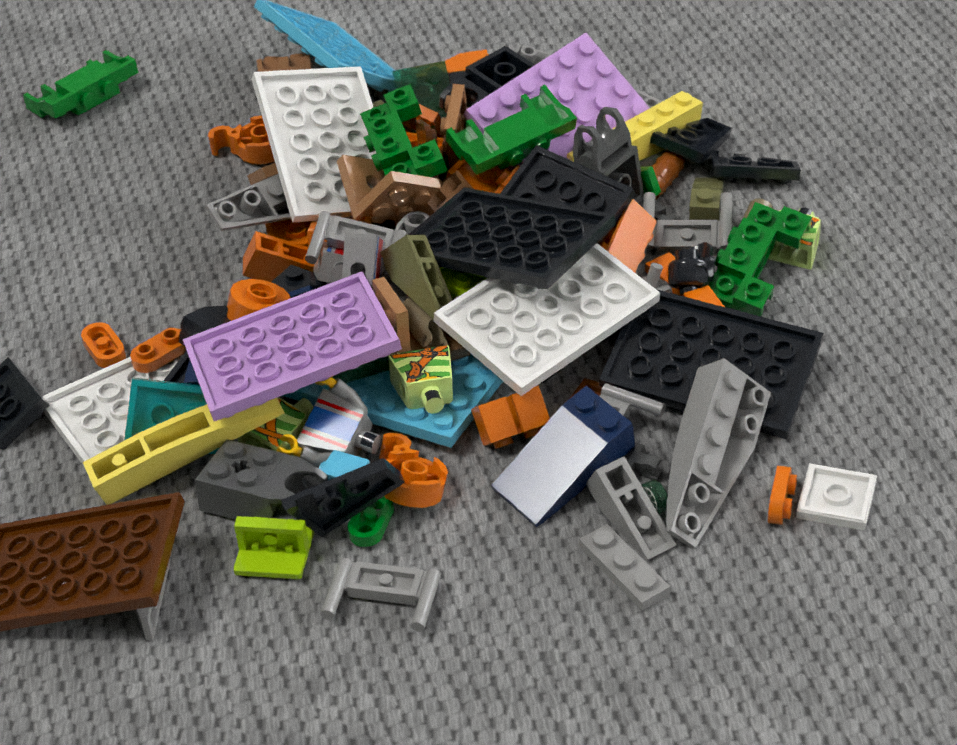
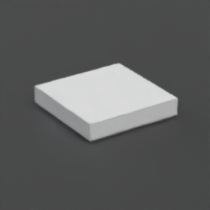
M809 463L796 511V518L865 531L877 475Z

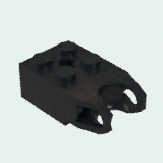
M504 46L468 65L464 73L455 77L450 85L441 93L439 107L445 110V99L447 95H451L453 84L465 85L468 109L535 66V64L507 46Z

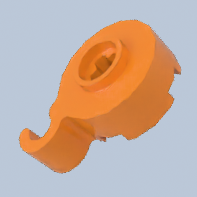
M262 115L250 118L251 123L243 127L239 124L236 128L229 126L212 128L208 132L212 155L217 156L220 148L229 147L232 154H237L243 161L251 164L275 162Z
M259 279L240 280L234 283L230 289L227 302V317L232 321L288 300L291 297L282 287L272 282Z
M392 432L385 433L382 439L379 459H386L398 469L405 483L384 497L396 504L414 508H425L439 503L444 493L448 475L446 465L436 457H434L433 462L418 457L420 451L411 449L412 442L407 436Z

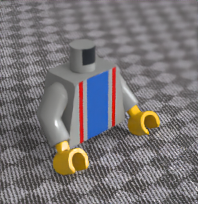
M331 376L324 381L315 383L321 386L326 384L329 386V389L322 390L298 439L291 434H285L280 438L283 442L289 443L291 450H286L282 447L276 449L277 452L300 457L319 468L320 464L328 459L333 450L358 456L361 450L375 454L381 445V436L370 432L373 423L367 416L368 408L357 392L340 378L335 380Z

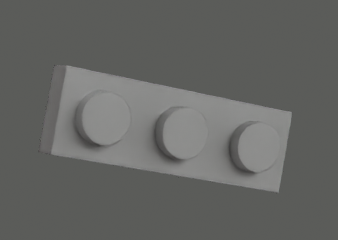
M608 524L579 539V548L641 611L671 595V587Z

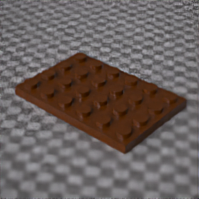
M180 492L0 524V632L157 606L185 503Z

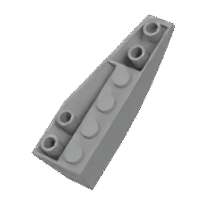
M279 174L205 206L220 231L291 220Z
M725 358L697 369L673 452L667 495L666 532L690 548L697 547L755 449L771 395L770 391Z

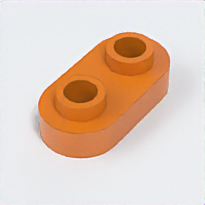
M102 322L92 323L82 330L81 337L84 347L99 367L106 368L126 359L123 343L108 324Z
M167 328L136 346L130 353L133 368L141 373H150L183 355L187 350L184 345L178 342L181 329Z
M777 465L768 510V523L782 525L783 519H790L793 499L788 498V494L795 495L797 486V475L791 474L792 467Z

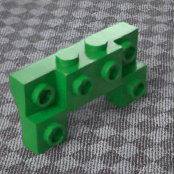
M105 50L102 52L104 63L89 59L86 61V66L54 82L56 91L43 84L40 86L42 92L40 98L37 99L29 93L23 94L26 108L41 118L50 115L56 119L64 116L68 111H72L79 116L119 94L118 84L127 81L130 77L139 73L136 59L129 55L119 57Z
M410 84L384 94L385 104L360 113L368 135L364 136L367 148L370 153L376 152L371 157L377 172L383 170L385 176L390 171L433 177L447 171L435 139L413 148L402 122L422 115L419 103Z
M546 85L540 86L539 95L529 99L526 94L521 95L520 108L522 111L485 127L484 134H482L474 121L469 119L466 121V129L455 133L452 127L446 129V141L460 161L465 159L474 173L478 175L495 166L502 170L509 166L518 165L528 157L536 145L547 150L552 139L576 128L577 118L570 108L565 107L555 98Z
M755 202L747 218L744 217L738 227L734 226L731 229L727 239L729 244L726 249H720L716 256L715 266H717V271L709 286L726 308L762 317L764 305L773 296L774 285L758 279L772 254L776 241L799 249L805 231L808 232L811 227L812 217L786 206L780 212Z

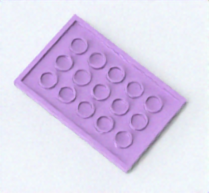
M584 33L466 109L463 115L467 120L472 119L482 134H484L485 127L522 111L520 108L521 95L526 94L529 99L539 95L540 86L546 85L555 98L562 105L570 108L577 118L576 128L552 139L550 147L547 149L567 159V153L571 152L574 147V134L577 128L582 124L584 126H594L596 129V120L602 108H617L626 122L650 107L590 36ZM606 114V120L610 128H615V119L611 115ZM583 132L584 141L589 142L592 139L591 136ZM509 166L507 168L511 171L516 166Z
M363 271L183 339L214 422L231 417L248 408L262 405L279 396L293 393L313 383L324 381L336 374L358 368L367 362L389 356L391 353L402 349L400 340Z

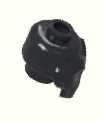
M703 242L690 249L675 251V260L668 264L669 285L679 289L680 294L683 295L685 292L704 287L708 282H712L715 276L714 268L716 263V257L712 256L713 245Z

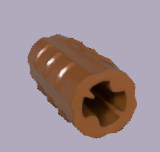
M666 150L651 165L661 189V193L655 196L656 200L666 192V189L672 185L673 180L679 176V173L684 168L685 160L683 156Z

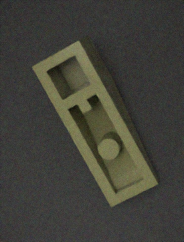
M695 178L691 190L689 220L720 221V194L723 193V180L717 178Z
M405 235L380 252L385 270L391 280L433 320L434 312L453 301L426 235Z

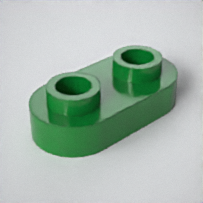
M382 497L350 518L348 523L350 541L359 547H370L377 544L382 539L393 515V502Z

